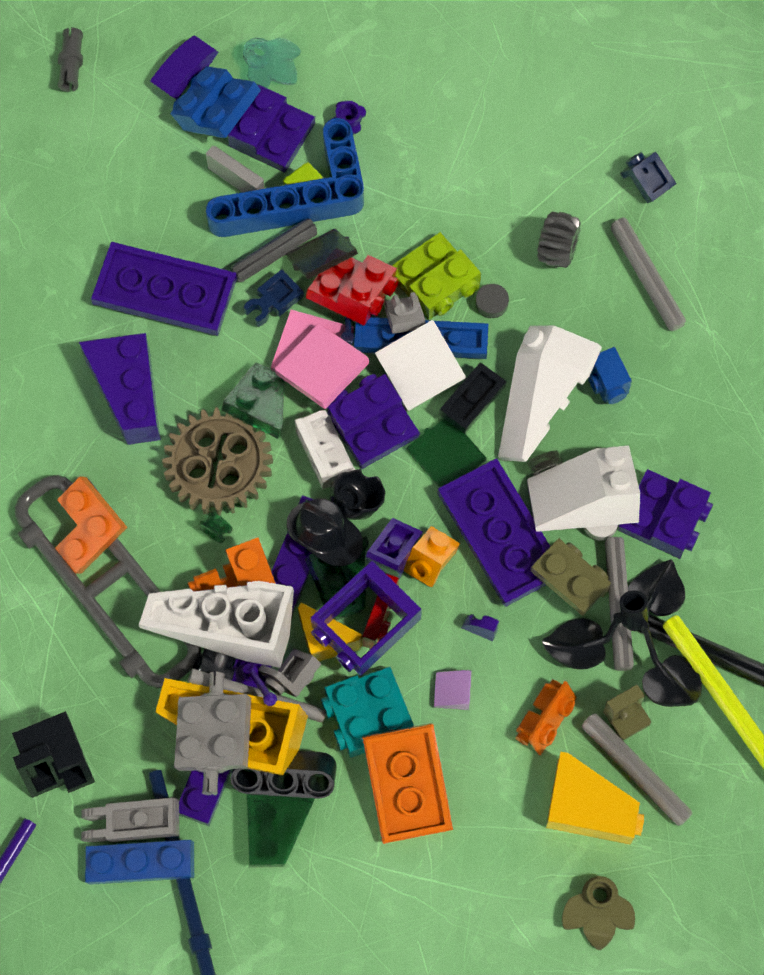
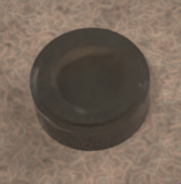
M554 450L532 458L527 462L531 475L535 476L562 464L563 461L559 451Z

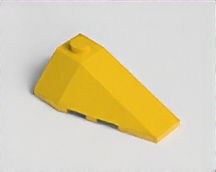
M165 678L155 712L177 725L179 697L201 696L209 693V687ZM223 690V693H224V694H227V695H239V694H243V693H238V692ZM248 695L251 697L248 769L283 776L300 749L308 715L299 704L277 700L275 705L267 706L263 702V697Z

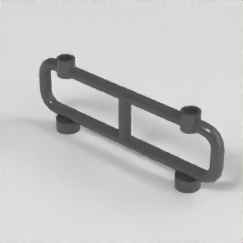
M52 475L41 479L26 490L18 498L15 505V517L22 528L17 534L29 549L34 546L39 549L124 657L119 661V664L132 679L138 675L147 685L162 688L165 678L178 681L189 673L196 659L201 655V647L184 642L187 647L186 657L166 673L156 674L95 599L96 596L126 573L132 577L147 597L149 593L161 592L118 538L108 549L119 562L86 587L30 517L28 509L34 501L51 489L57 488L65 492L73 482L66 477Z

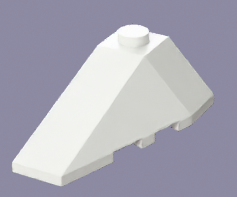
M554 325L529 327L516 357L498 454L499 459L502 461L526 462L550 430L548 422L559 408L564 411L570 403L567 397L576 384L583 385L590 376L602 349L598 343Z
M253 581L247 582L245 586L227 588L226 585L214 586L215 589L192 591V589L149 593L140 619V628L247 662L281 668L290 637L293 587Z

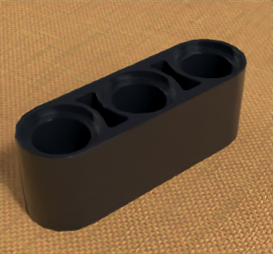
M298 751L285 771L289 774H283L282 776L253 769L250 770L254 772L232 769L231 784L237 791L245 794L320 799L329 796L334 790L337 764L335 759L327 753ZM314 774H322L324 775V777H319Z

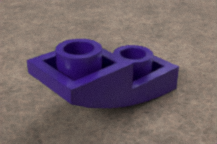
M194 35L168 57L150 82L177 100L194 75H197L206 66L209 67L219 52Z

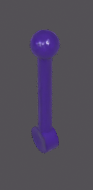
M249 662L244 665L242 669L244 674L253 679L264 696V704L267 706L275 705L277 696L273 692H269L258 676V668L255 663Z

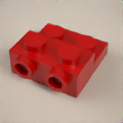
M336 251L308 287L306 298L365 326L372 315L377 316L380 313L386 295L391 297L395 292L399 279L395 277L397 268L370 255H367L364 261L360 262Z

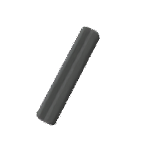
M307 218L232 265L231 271L236 272L237 281L244 282L316 236L317 228L311 219Z

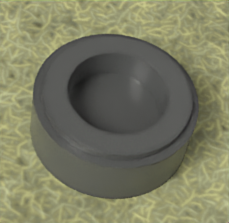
M487 284L479 289L476 295V308L481 315L487 318H498L507 311L509 295L505 288L498 284Z

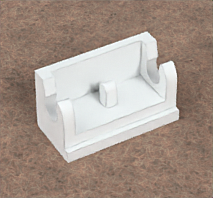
M326 410L318 411L295 420L296 434L323 490L331 487V483L340 473L355 470Z

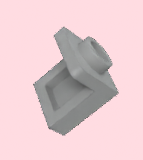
M293 649L278 671L265 665H261L258 671L266 678L264 684L271 691L278 695H282L284 692L297 697L303 688L312 681L314 673L321 663L313 655Z

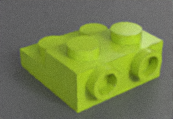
M441 232L392 265L397 268L395 277L399 279L398 285L408 297L413 292L418 296L423 314L428 320L437 314L439 316L446 314L453 307L454 302L463 296L465 298L471 296L480 286L481 272L461 249L457 251Z

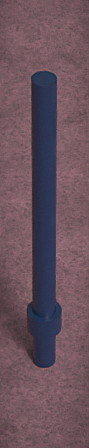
M162 770L150 772L148 776L154 799L169 798ZM179 836L165 837V841L180 840ZM176 879L191 936L188 939L191 954L196 956L200 975H216L209 951L212 949L209 934L204 932L191 879Z

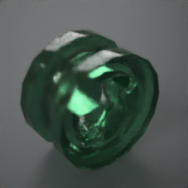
M208 511L206 514L207 520L200 521L198 526L211 539L218 543H223L225 541L224 534H230L233 528L221 516Z

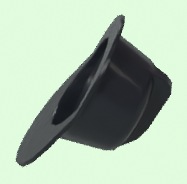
M321 498L310 501L306 500L304 503L298 504L293 508L287 517V530L290 537L321 561L331 566L343 567L351 565L359 559L363 551L361 533L350 520L343 517L341 509L333 501Z

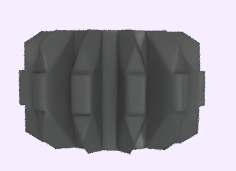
M551 212L547 215L543 229H541L537 249V257L540 262L556 268H567L571 264L579 241L581 225L579 218L564 212Z

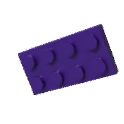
M111 242L91 301L93 305L218 336L235 287L237 274L236 272Z
M497 458L438 488L437 494L504 607L546 586L530 570L535 562L551 546L541 531L536 532L531 513Z

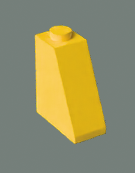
M561 751L556 768L546 828L631 845L635 835L641 836L644 814L638 813L640 802L569 753Z

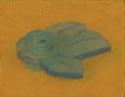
M263 38L250 39L243 48V58L249 65L247 74L249 81H255L257 85L259 84L266 88L269 87L271 81L287 85L296 84L297 70L292 60L300 55L301 50L296 44L283 38H276L270 41ZM257 48L262 50L264 52V55H257L254 52V49Z

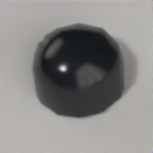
M361 469L340 473L331 483L330 501H333L341 509L343 517L350 520H362L372 516L383 505L386 491L378 476L367 477L362 473Z

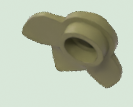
M596 876L585 883L581 894L575 895L568 900L562 914V925L565 930L583 927V933L588 942L595 949L602 950L611 942L616 927L623 930L634 929L635 912L631 903L618 895V889L612 880L604 876ZM596 889L605 891L606 899L604 901H597L593 897V892Z

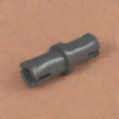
M71 27V36H69V28L63 30L62 51L58 54V64L60 65L58 87L66 92H70V83H72V91L78 89L79 68L83 65V55L81 54L83 32L74 27Z

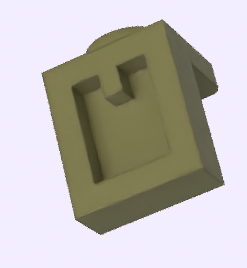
M638 685L607 701L603 711L613 729L623 741L651 724L650 718L641 706L645 696Z

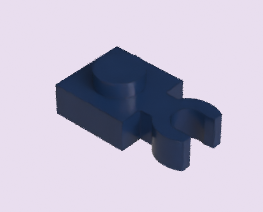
M281 269L257 289L260 299H251L246 302L243 307L244 313L248 315L253 310L261 311V314L255 318V324L257 327H260L268 321L270 312L274 311L280 317L304 297V291Z

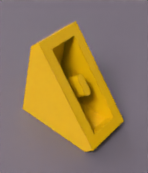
M301 602L298 607L299 619L310 655H313L318 661L336 657L338 653L330 645L322 646L311 633L313 630L311 617L317 610ZM334 619L328 624L353 651L360 650L363 645V635Z

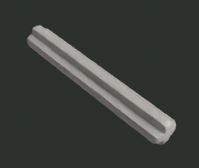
M624 217L615 220L612 223L611 231L670 331L680 329L685 325L686 319L633 228Z
M609 537L605 542L607 575L609 577L608 581L611 582L608 591L611 624L614 620L613 615L620 612L619 601L621 596L628 592L625 547L622 537ZM619 623L612 636L614 668L618 671L631 670L634 665L631 630L624 627L622 623Z
M597 714L590 715L583 722V730L676 825L680 826L692 815L691 809Z

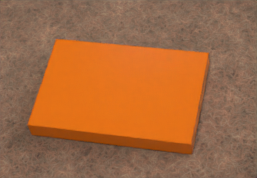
M433 723L363 736L382 843L385 844L453 830Z

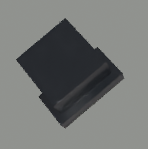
M66 711L12 733L20 753L14 756L13 760L32 798L62 785H65L68 793H71L95 782Z

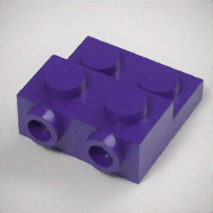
M258 84L261 91L228 134L229 147L286 173L315 125V116L287 104V97Z
M375 374L365 377L359 383L360 388L351 393L343 390L327 407L328 415H330L333 425L361 469L382 459L420 436V432L402 406V399L385 374L378 378Z
M647 469L639 484V523L620 524L618 531L681 559L684 550L692 551L700 533L694 531L698 521L706 522L713 507V503L708 502L711 492L683 479H679L677 483Z

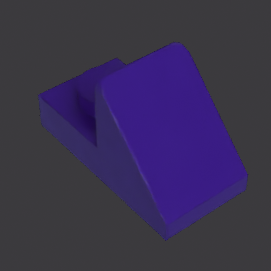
M392 517L367 551L366 559L368 564L373 561L385 574L400 579L410 552L421 538L423 531Z

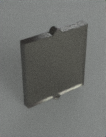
M335 228L286 253V256L292 263L294 270L300 271L308 280L357 255L358 252L351 244L349 237H344Z

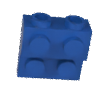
M206 66L192 78L191 87L174 102L173 111L170 114L184 131L226 138L261 90L255 81L236 79L231 76L227 69Z

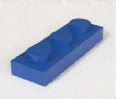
M192 840L86 846L85 883L89 885L194 878V842Z

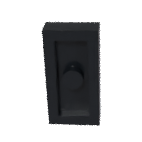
M480 362L439 409L438 415L465 434L506 387L507 381Z

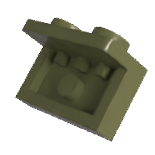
M558 538L535 562L530 571L583 616L600 597H604L608 593L611 582L608 581L609 577L603 569L597 565L591 566L582 558L581 551L575 545L569 542L565 544Z

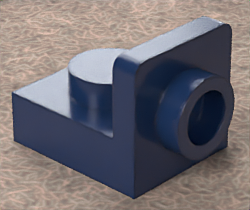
M656 151L644 155L642 152L637 153L626 161L628 167L620 172L623 179L631 177L647 203L653 202L677 184Z

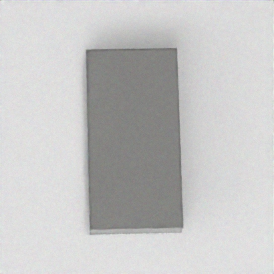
M212 146L206 152L208 169L241 192L265 189L263 178L216 146Z

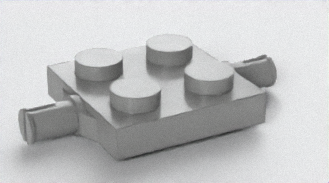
M210 672L209 693L196 697H179L174 768L178 771L196 770L204 773L202 794L217 795L219 773L230 769H248L251 697L247 694H224L225 674L222 672H216V674Z

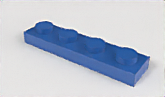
M370 317L365 326L356 322L354 348L362 353H375L412 331L392 334L388 318ZM434 321L455 358L487 359L488 323Z

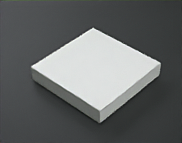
M434 320L375 352L408 411L466 379L465 374Z

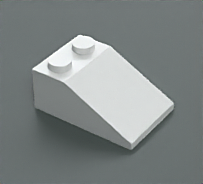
M629 446L596 448L527 479L536 532L639 523L640 490Z

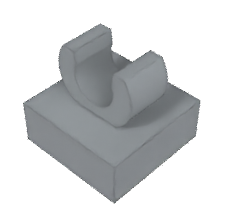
M414 292L410 293V297L399 299L398 295H394L391 300L385 301V312L392 334L413 331L425 324V317L418 296Z

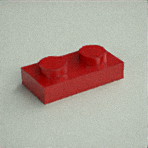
M387 574L399 586V578ZM378 595L362 636L363 647L369 649L390 631L391 622L387 621L391 608Z

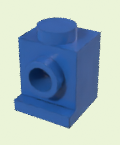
M615 347L599 353L588 377L593 392L600 394L604 403H618L629 394L632 380Z

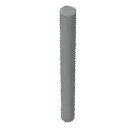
M192 668L188 682L209 687V673ZM224 678L223 690L264 697L258 688ZM275 694L279 701L299 704L308 715V719L321 723L324 721L325 709Z

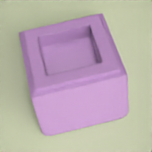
M471 670L436 672L434 708L469 710Z

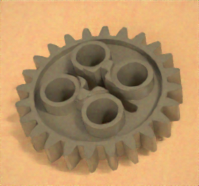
M215 407L213 416L210 417L203 409L201 410V419L198 421L195 417L189 415L190 425L187 427L184 424L178 423L180 435L170 433L169 438L173 445L164 446L165 454L169 457L162 459L164 468L168 469L164 472L166 481H172L169 484L171 492L180 491L178 499L181 503L190 498L189 506L191 510L202 504L203 514L205 515L209 512L210 507H215L217 515L221 516L222 509L225 506L233 514L235 513V504L238 502L244 508H247L246 497L250 496L257 500L259 496L256 487L261 489L267 488L266 481L262 477L272 476L271 468L266 466L273 464V457L270 454H266L271 451L270 442H263L266 439L265 431L256 432L257 422L255 420L246 425L245 413L240 414L235 419L230 408L225 416H221L218 407ZM227 435L228 437L222 447L223 460H220L217 465L215 485L213 488H209L208 486L214 475L212 462H217L221 437ZM203 438H211L214 440V442L207 447H201L198 445V442ZM236 445H243L247 448L240 454H234L230 451ZM197 468L206 471L199 478L189 476L190 472ZM229 475L239 478L233 485L222 483V480Z

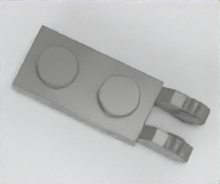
M176 798L106 804V807L81 810V818L84 820L96 821L106 819V829H91L81 832V841L117 842L179 836V800Z

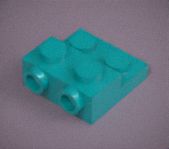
M391 667L358 678V675L324 687L326 697L321 698L323 708L326 710L327 718L334 716L339 728L333 731L340 751L347 749L350 758L365 753L363 736L414 727Z

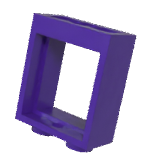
M371 561L311 617L313 628L311 633L322 646L330 645L338 653L336 659L347 671L351 672L354 669L361 676L421 620L422 609ZM367 587H370L402 620L360 658L328 624Z

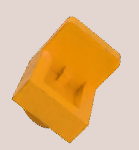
M431 526L413 546L404 571L427 586L433 587L441 570L456 554L460 543Z

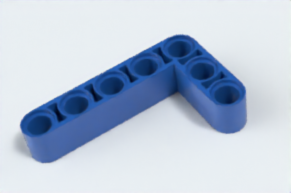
M334 118L324 125V151L330 175L329 178L213 198L206 206L210 232L218 237H230L293 226L307 218L316 222L359 213L364 206V184L350 124L344 119ZM334 137H343V138H344L343 140H340V141L332 140V138H334ZM342 164L350 166L346 169L338 168V166ZM348 192L356 194L354 197L343 196ZM315 198L324 199V201L320 203L311 202V200ZM284 203H289L292 205L290 208L287 209L279 207ZM251 209L260 210V212L256 214L247 213ZM221 214L228 215L223 220L215 219V217Z

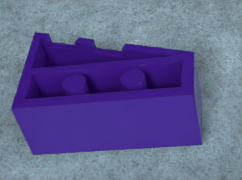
M146 333L79 342L84 359L127 445L160 441L151 355Z

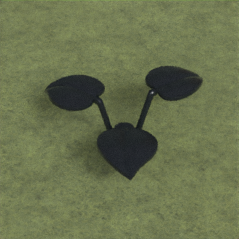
M672 559L649 568L630 583L628 592L624 593L620 598V612L613 615L614 620L605 636H603L602 628L595 621L587 618H577L562 624L550 636L542 640L544 649L555 661L566 667L581 670L595 667L604 661L606 651L603 644L610 642L619 623H622L624 627L631 631L642 630L652 662L655 665V668L649 669L643 676L642 683L645 695L652 702L666 707L691 706L697 703L701 696L702 684L700 675L695 672L685 657L679 655H672L661 663L649 631V611L656 616H668L678 611L685 601V588Z

